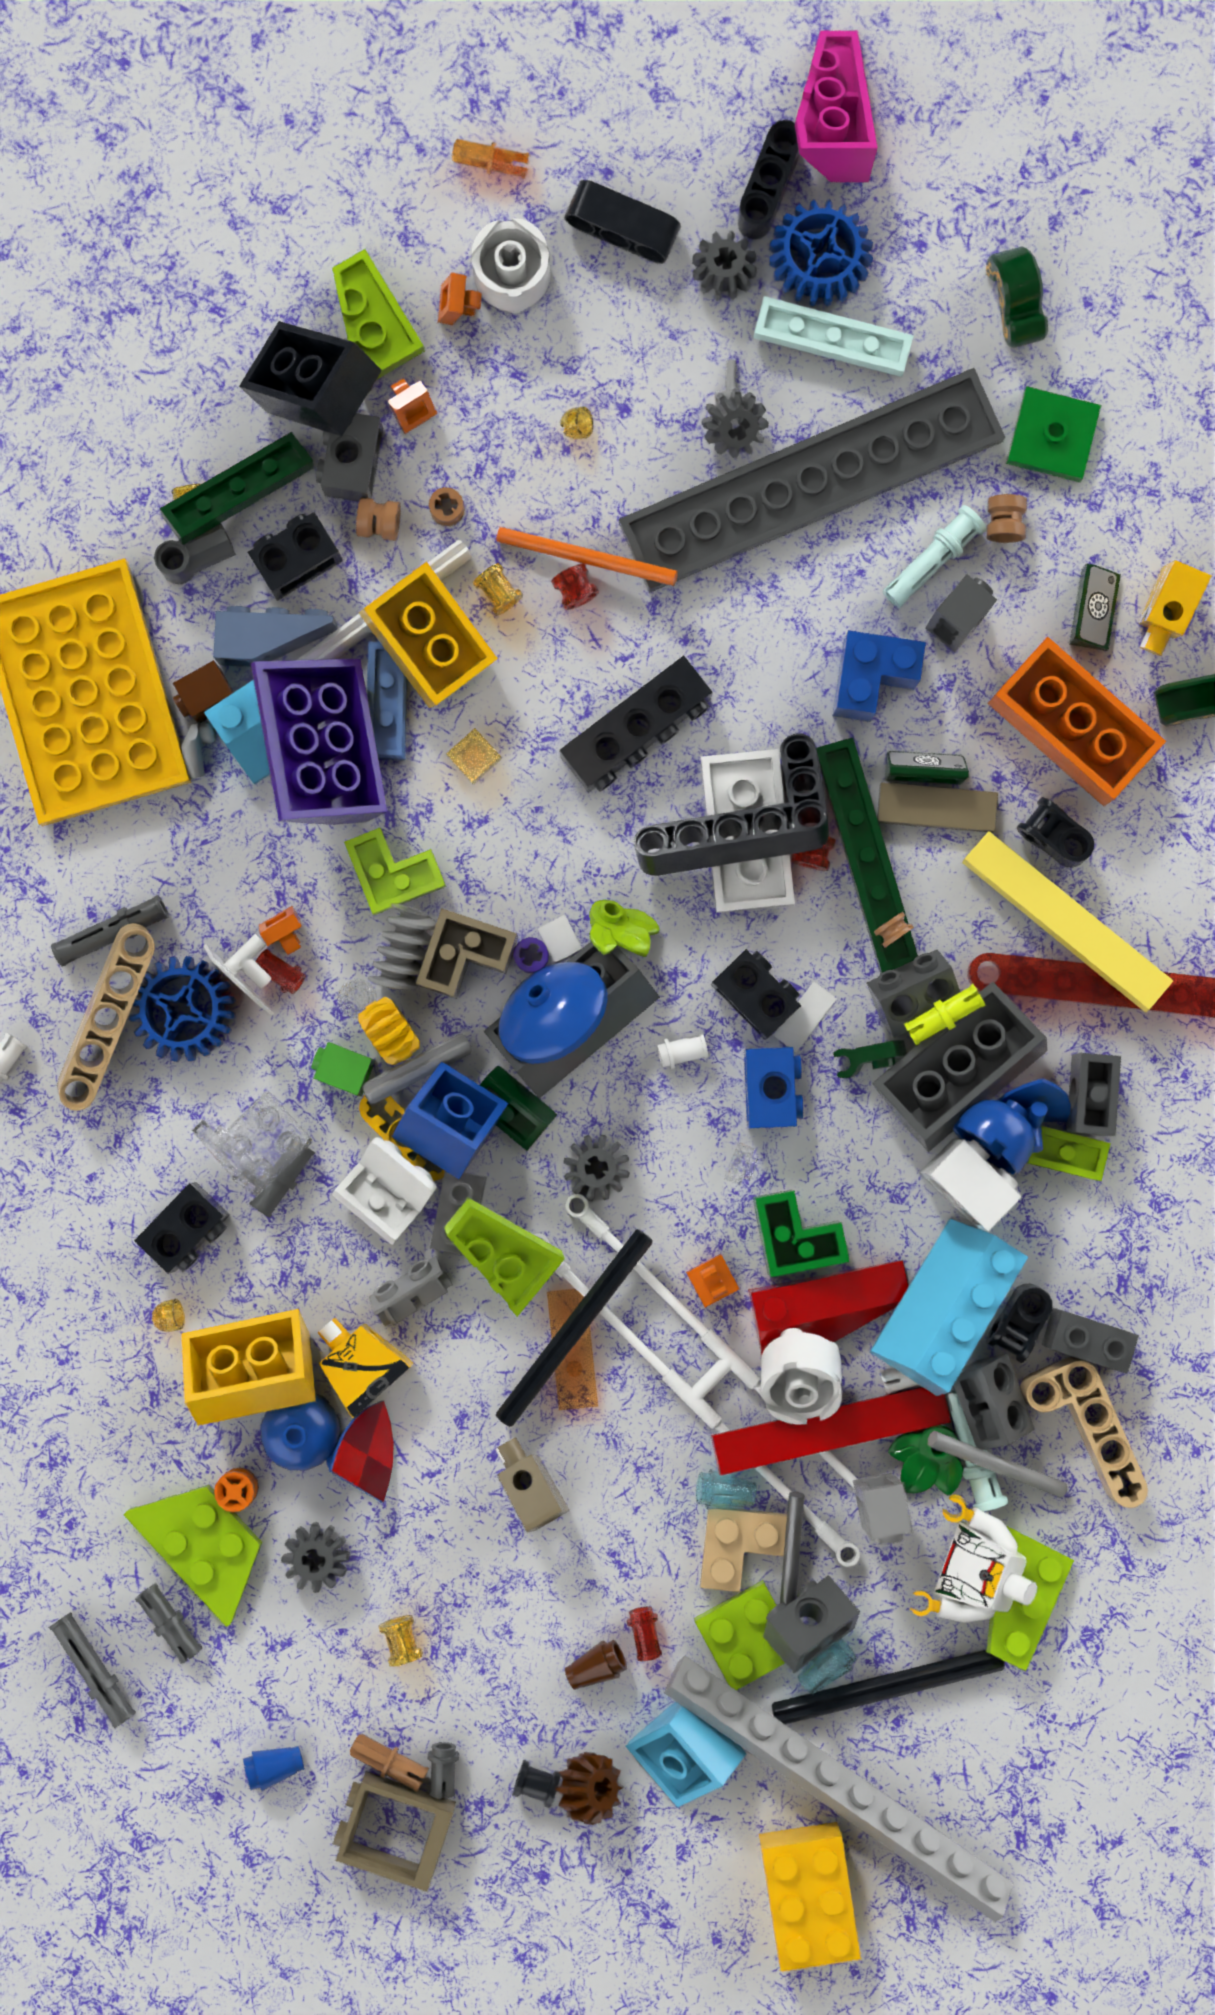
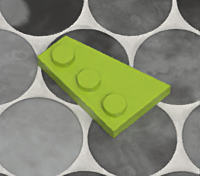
M366 249L332 268L347 340L355 342L382 370L377 379L425 352L423 343Z
M470 1198L463 1203L444 1227L447 1237L472 1266L482 1273L488 1280L491 1288L508 1303L510 1310L516 1317L519 1316L565 1260L562 1250Z
M1006 1526L1017 1542V1551L1026 1557L1027 1563L1022 1577L1035 1582L1037 1591L1029 1605L1013 1600L1008 1612L996 1611L992 1618L989 1619L986 1652L1022 1671H1027L1074 1560Z

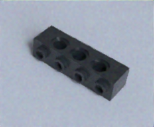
M683 655L559 750L560 757L588 793L595 788L601 792L618 778L615 773L626 764L632 768L648 756L646 749L657 740L662 745L680 731L677 727L678 724L688 717L694 721L710 708L707 702L711 700L713 692ZM664 696H673L679 701L680 707L675 712L667 713L660 709L658 702ZM641 719L648 724L649 731L643 736H634L628 731V724L632 720ZM609 742L614 744L619 751L617 756L611 760L601 759L597 755L596 750L602 743Z

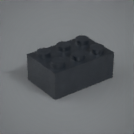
M278 321L239 387L269 414L342 437L382 370L355 342Z

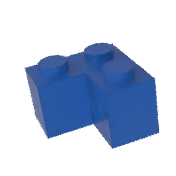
M848 630L843 640L832 716L871 722L876 714L880 685L914 690L921 680L926 642Z

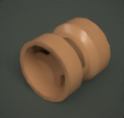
M1001 494L989 497L987 511L991 515V522L987 525L986 538L998 543H1014L1024 540L1026 538V525L1022 522V518L1027 511L1026 497L1015 494Z
M361 497L357 509L356 535L370 538L373 534L381 535L384 540L396 541L400 527V502L387 501L384 504L376 503L372 498Z

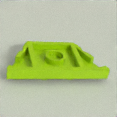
M209 1484L127 1510L123 1514L126 1519L216 1617L228 1627L235 1618L237 1607L248 1583L250 1572L258 1556L262 1541L235 1512L225 1511L218 1505L215 1500L214 1489Z

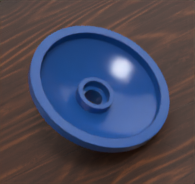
M578 962L553 964L528 976L509 996L501 1013L499 1037L505 1049L515 1059L531 1064L551 1062L576 1050L594 1033L604 1016L608 994L603 979L593 968Z

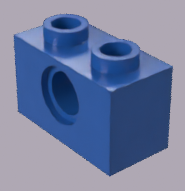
M793 1047L745 1049L744 1074L747 1129L796 1127L797 1119L803 1118L802 1095L795 1094V1079H801L802 1077L801 1056H794ZM777 1077L783 1082L784 1093L779 1099H770L765 1095L763 1085L767 1078Z

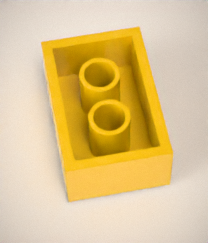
M427 561L359 612L361 618L428 708L438 705L498 659Z
M299 1309L181 1333L184 1401L198 1426L316 1401L310 1333Z
M831 1822L759 1834L780 1971L784 1972L860 1960L861 1955L844 1846L838 1823Z

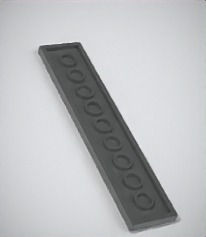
M972 368L619 519V525L636 561L678 571L677 582L1000 444L1006 437L976 370ZM643 579L649 593L667 586V584Z

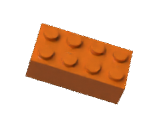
M1048 636L987 703L1103 806L1112 802L1166 743L1165 739Z

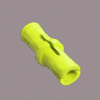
M971 984L970 987L944 1002L941 1000L933 1003L934 1008L912 1021L904 1023V1026L917 1046L946 1027L949 1030L956 1027L955 1022L977 1009L983 1008L986 1004L974 984Z

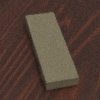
M881 782L877 819L878 823L977 832L990 831L993 833L996 825L998 792Z

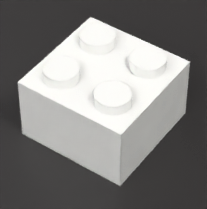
M952 1139L919 1173L975 1228L989 1231L1022 1198L1015 1190L1019 1184L1004 1169L992 1168L986 1162L990 1157L989 1154L974 1140L966 1142L965 1140Z

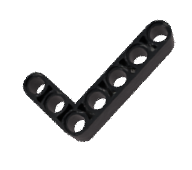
M792 734L785 738L781 744L780 753L788 803L643 827L634 837V847L640 869L648 875L659 876L813 851L823 847L829 839V824L817 751L813 739L805 734ZM803 790H810L808 793H799ZM809 823H815V824H817V825L812 826V827H806V826H804V825L809 824ZM768 830H778L774 833H765ZM730 836H738L736 839L733 840L726 839ZM698 842L695 846H686L689 843ZM660 849L657 852L648 853L649 850Z

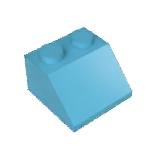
M252 680L204 713L255 785L269 776L270 771L254 680Z
M677 1702L672 1703L625 1746L677 1808L722 1787L747 1754L740 1745Z

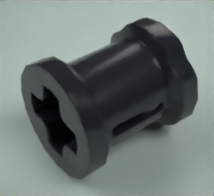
M523 1760L512 1796L518 1798L520 1794L544 1802V1807L551 1808L557 1792L555 1789L558 1788L561 1777L558 1773L559 1771H555L553 1774L531 1767L529 1761Z

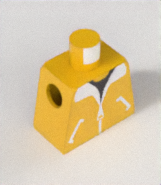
M1177 560L1161 568L1139 620L1140 625L1148 628L1140 645L1141 649L1162 656L1169 638L1175 639L1184 635L1212 575ZM1164 606L1169 608L1172 613L1171 621L1167 620L1163 615Z

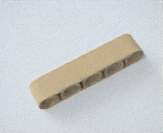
M127 924L117 933L59 1075L57 1089L60 1101L70 1110L79 1111L86 1109L95 1099L154 954V939L149 931L140 924ZM138 934L145 937L146 943L141 951L132 953L125 950V941L131 935ZM119 971H124L131 975L130 983L122 989L113 988L109 984L112 975ZM103 1008H111L116 1011V1018L108 1025H100L95 1021L96 1013ZM87 1045H97L102 1049L100 1056L96 1060L85 1061L80 1057L81 1050ZM74 1081H81L87 1085V1089L81 1096L71 1097L65 1092L68 1084Z

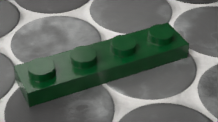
M290 432L161 507V516L182 545L314 469L313 459L294 434Z

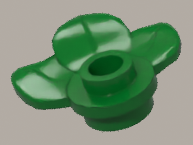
M938 1425L927 1428L923 1433H903L892 1442L888 1453L898 1461L904 1462L900 1480L903 1483L905 1493H921L930 1489L933 1485L947 1496L956 1491L963 1476V1466L958 1457L946 1452L935 1451L928 1445L929 1435L933 1431L958 1440L953 1430L946 1426Z

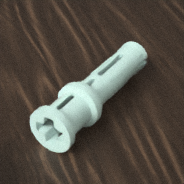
M962 505L958 509L959 514L944 529L939 528L934 532V541L894 581L882 590L885 597L894 606L901 608L909 597L926 583L950 558L960 557L963 554L962 548L977 534L982 535L987 530L983 520L971 508Z
M956 1390L946 1393L945 1398L951 1412L958 1440L976 1447ZM965 1460L966 1467L963 1468L964 1479L970 1482L976 1502L973 1508L975 1507L985 1512L1008 1504L1007 1496L1002 1495L996 1472Z

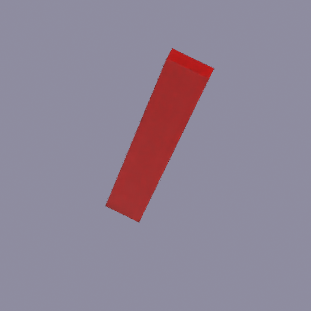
M919 1387L840 1405L832 1416L821 1421L820 1416L807 1418V1424L798 1425L778 1419L712 1434L711 1440L719 1475H725L951 1423L945 1394L936 1396L925 1388Z

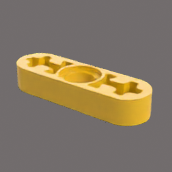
M364 1095L359 1104L360 1115L364 1121L384 1140L395 1144L400 1149L402 1157L414 1167L419 1166L424 1169L427 1162L421 1155L418 1154L415 1160H413L409 1153L414 1151L408 1147L400 1146L392 1138L401 1118L395 1120L386 1133L381 1126L388 1122L380 1115H375L373 1118L369 1115L372 1107ZM392 1096L385 1098L387 1104L384 1106L385 1111L391 1117L395 1116L396 1111L403 1116L405 1109ZM442 1169L440 1173L432 1170L429 1174L433 1181L444 1178L445 1170Z

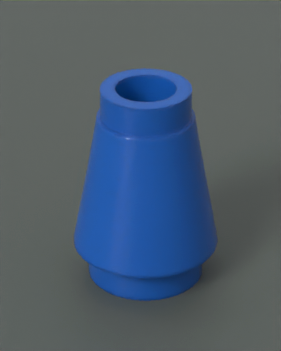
M299 1746L252 1751V1756L243 1758L251 1791L260 1788L262 1792L297 1772L305 1770Z

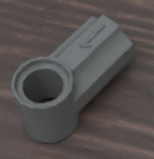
M222 523L184 545L180 541L174 540L163 542L155 551L154 561L157 568L168 581L174 584H183L191 580L195 573L235 556L236 553ZM175 555L184 556L183 563L178 569H167V562L171 557Z

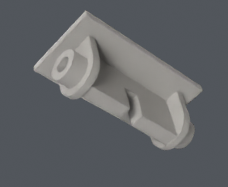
M434 1256L429 1260L418 1261L410 1267L408 1273L397 1280L382 1283L376 1288L374 1294L369 1296L374 1315L378 1314L384 1326L390 1323L396 1325L418 1311L411 1300L413 1297L418 1296L422 1304L426 1306L448 1293L447 1288L453 1284L447 1273L442 1271L437 1256Z

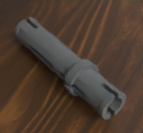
M156 895L154 898L130 909L123 907L117 910V915L51 944V949L59 965L64 967L76 959L113 943L117 933L125 925L135 923L148 927L169 918V914L161 897ZM138 934L131 935L129 938L138 936Z
M70 1612L51 1625L49 1629L53 1631L71 1662L89 1687L88 1695L92 1700L94 1698L97 1699L113 1724V1728L118 1727L132 1717L136 1712L117 1686L118 1678L115 1674L112 1676L109 1674L93 1646L76 1623L73 1614Z

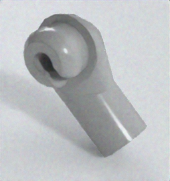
M196 722L191 725L181 745L182 756L189 778L205 776L201 750L204 743L211 744L216 740V731L211 723L201 724Z

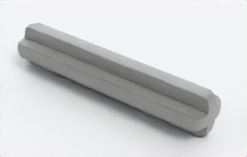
M458 1034L363 1083V1093L371 1104H375L431 1075L441 1061L450 1065L470 1055L472 1052L471 1045L464 1034Z

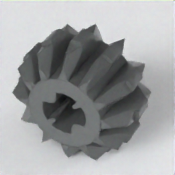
M716 231L712 234V243L702 239L699 243L700 252L693 254L692 264L696 266L693 270V279L695 281H702L701 291L703 294L714 289V298L717 301L721 299L722 292H727L732 300L737 297V288L747 292L750 288L749 279L755 278L757 274V267L753 265L757 257L756 252L747 250L749 243L747 238L741 239L736 243L733 231L729 232L727 239L723 240ZM727 262L726 267L731 264V268L724 270L722 264L718 267V263Z
M733 388L730 399H727L722 392L718 393L717 399L720 404L718 406L706 404V410L711 416L701 421L702 426L708 430L704 435L705 440L708 444L715 443L714 449L720 455L728 450L732 458H737L740 448H743L747 454H752L753 448L750 443L753 440L757 443H764V437L758 431L768 428L769 422L762 417L766 412L762 403H755L756 397L751 392L742 397L739 389ZM738 418L739 426L732 429L731 421Z
M590 1135L584 1136L587 1151L583 1152L575 1143L570 1147L574 1153L580 1156L579 1160L564 1158V1164L577 1166V1171L568 1172L564 1175L565 1180H572L579 1176L581 1181L574 1186L572 1191L578 1194L586 1184L589 1186L586 1195L588 1201L593 1200L595 1188H600L601 1197L603 1200H608L609 1193L606 1185L610 1183L614 1190L620 1192L623 1187L613 1179L614 1176L628 1178L630 1172L627 1170L616 1169V1164L629 1161L628 1155H622L616 1159L613 1158L612 1155L621 1147L619 1142H615L609 1151L604 1150L607 1141L606 1135H600L598 1148H593ZM593 1156H597L600 1162L606 1161L608 1164V1171L603 1170V1173L606 1175L601 1179H596L594 1174H587L585 1171V1165L591 1164L588 1162V1159Z
M313 1522L310 1527V1534L305 1528L300 1526L295 1531L298 1540L293 1538L286 1540L284 1545L291 1553L284 1554L281 1557V1562L294 1565L285 1575L288 1579L293 1578L297 1574L301 1577L297 1583L298 1589L302 1590L307 1582L311 1581L313 1592L318 1593L321 1590L322 1581L331 1589L337 1583L334 1575L345 1576L347 1568L340 1562L349 1560L350 1552L338 1550L346 1542L344 1536H340L334 1541L330 1538L334 1533V1526L329 1525L324 1534H320L319 1523ZM313 1549H317L318 1556L325 1557L319 1566L315 1565L314 1559L307 1558Z

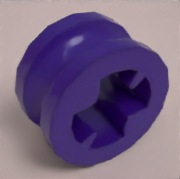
M528 937L517 943L514 948L513 957L520 970L533 974L547 965L549 953L546 945L541 940ZM531 945H536L540 948L537 950V953H543L541 961H533L531 966L523 964L525 958H520L522 949L529 950Z

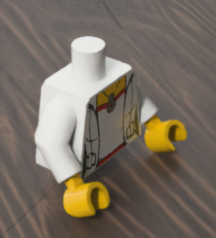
M959 1495L949 1496V1500L958 1503L962 1510L958 1514H952L948 1510L942 1509L945 1519L950 1522L959 1523L933 1593L940 1597L938 1600H934L926 1591L917 1590L912 1594L925 1596L928 1599V1606L924 1610H917L915 1608H910V1610L918 1616H925L930 1612H936L937 1617L969 1623L990 1619L996 1611L1008 1612L1013 1600L1029 1605L1036 1595L1037 1585L1035 1582L1022 1577L1027 1563L1026 1557L1017 1551V1542L1004 1522L975 1507L972 1510L967 1508L965 1500Z

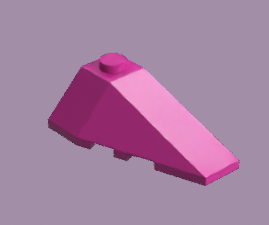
M820 31L795 121L799 154L830 182H869L878 149L858 31Z

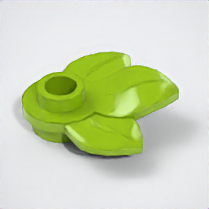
M598 900L589 911L590 925L592 927L589 936L593 945L603 955L612 952L617 946H620L641 957H647L651 944L650 935L658 934L660 931L658 923L651 916L638 909L623 908L612 900Z

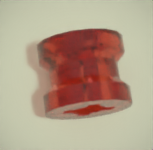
M582 563L572 566L557 574L551 580L554 589L560 591L563 596L561 603L565 610L580 607L599 594L597 586L590 583L587 577L589 570L586 564Z
M829 836L827 843L819 849L792 854L791 862L813 870L828 871L830 867V861L828 860L829 851L834 849L836 840Z

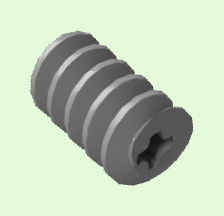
M392 903L391 906L400 912V916L387 917L386 921L396 927L395 931L382 932V936L390 941L391 944L390 946H378L377 951L383 954L386 960L373 961L372 965L382 973L381 976H369L368 979L375 984L395 990H415L418 988L417 980L411 975H419L421 965L415 960H424L427 952L419 945H429L431 936L424 930H434L436 921L420 910Z

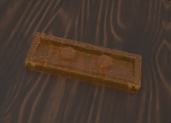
M575 1288L547 1291L552 1339L584 1298ZM590 1326L555 1370L559 1410L598 1406Z

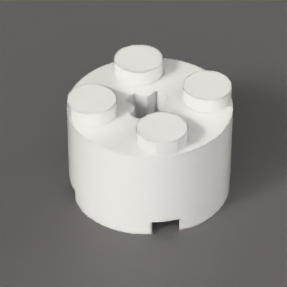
M512 218V221L499 222L497 220L491 222L478 233L472 245L471 259L474 281L478 292L482 293L483 299L498 309L514 314L521 313L526 308L537 303L545 294L551 275L549 250L540 230L526 220Z
M788 1328L781 1333L779 1338L772 1341L765 1348L761 1357L762 1400L766 1403V1409L772 1416L783 1422L799 1425L807 1424V1418L820 1416V1421L827 1419L838 1410L842 1402V1374L840 1351L836 1343L815 1334L803 1333L797 1328Z

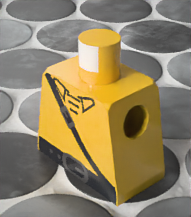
M335 1317L318 1332V1335L332 1349V1352L319 1363L320 1367L353 1418L414 1364L406 1355L365 1323L350 1334Z

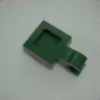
M892 1040L856 1049L842 1048L833 1052L834 1057L846 1056L850 1060L848 1070L837 1072L839 1078H852L856 1076L866 1063H872L873 1070L891 1067L896 1064L895 1058L903 1057L907 1054L904 1040Z

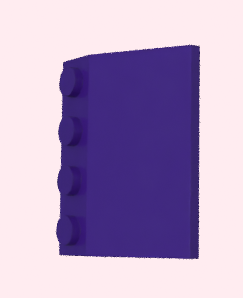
M361 659L254 661L251 663L278 821L337 825L363 823L387 813Z

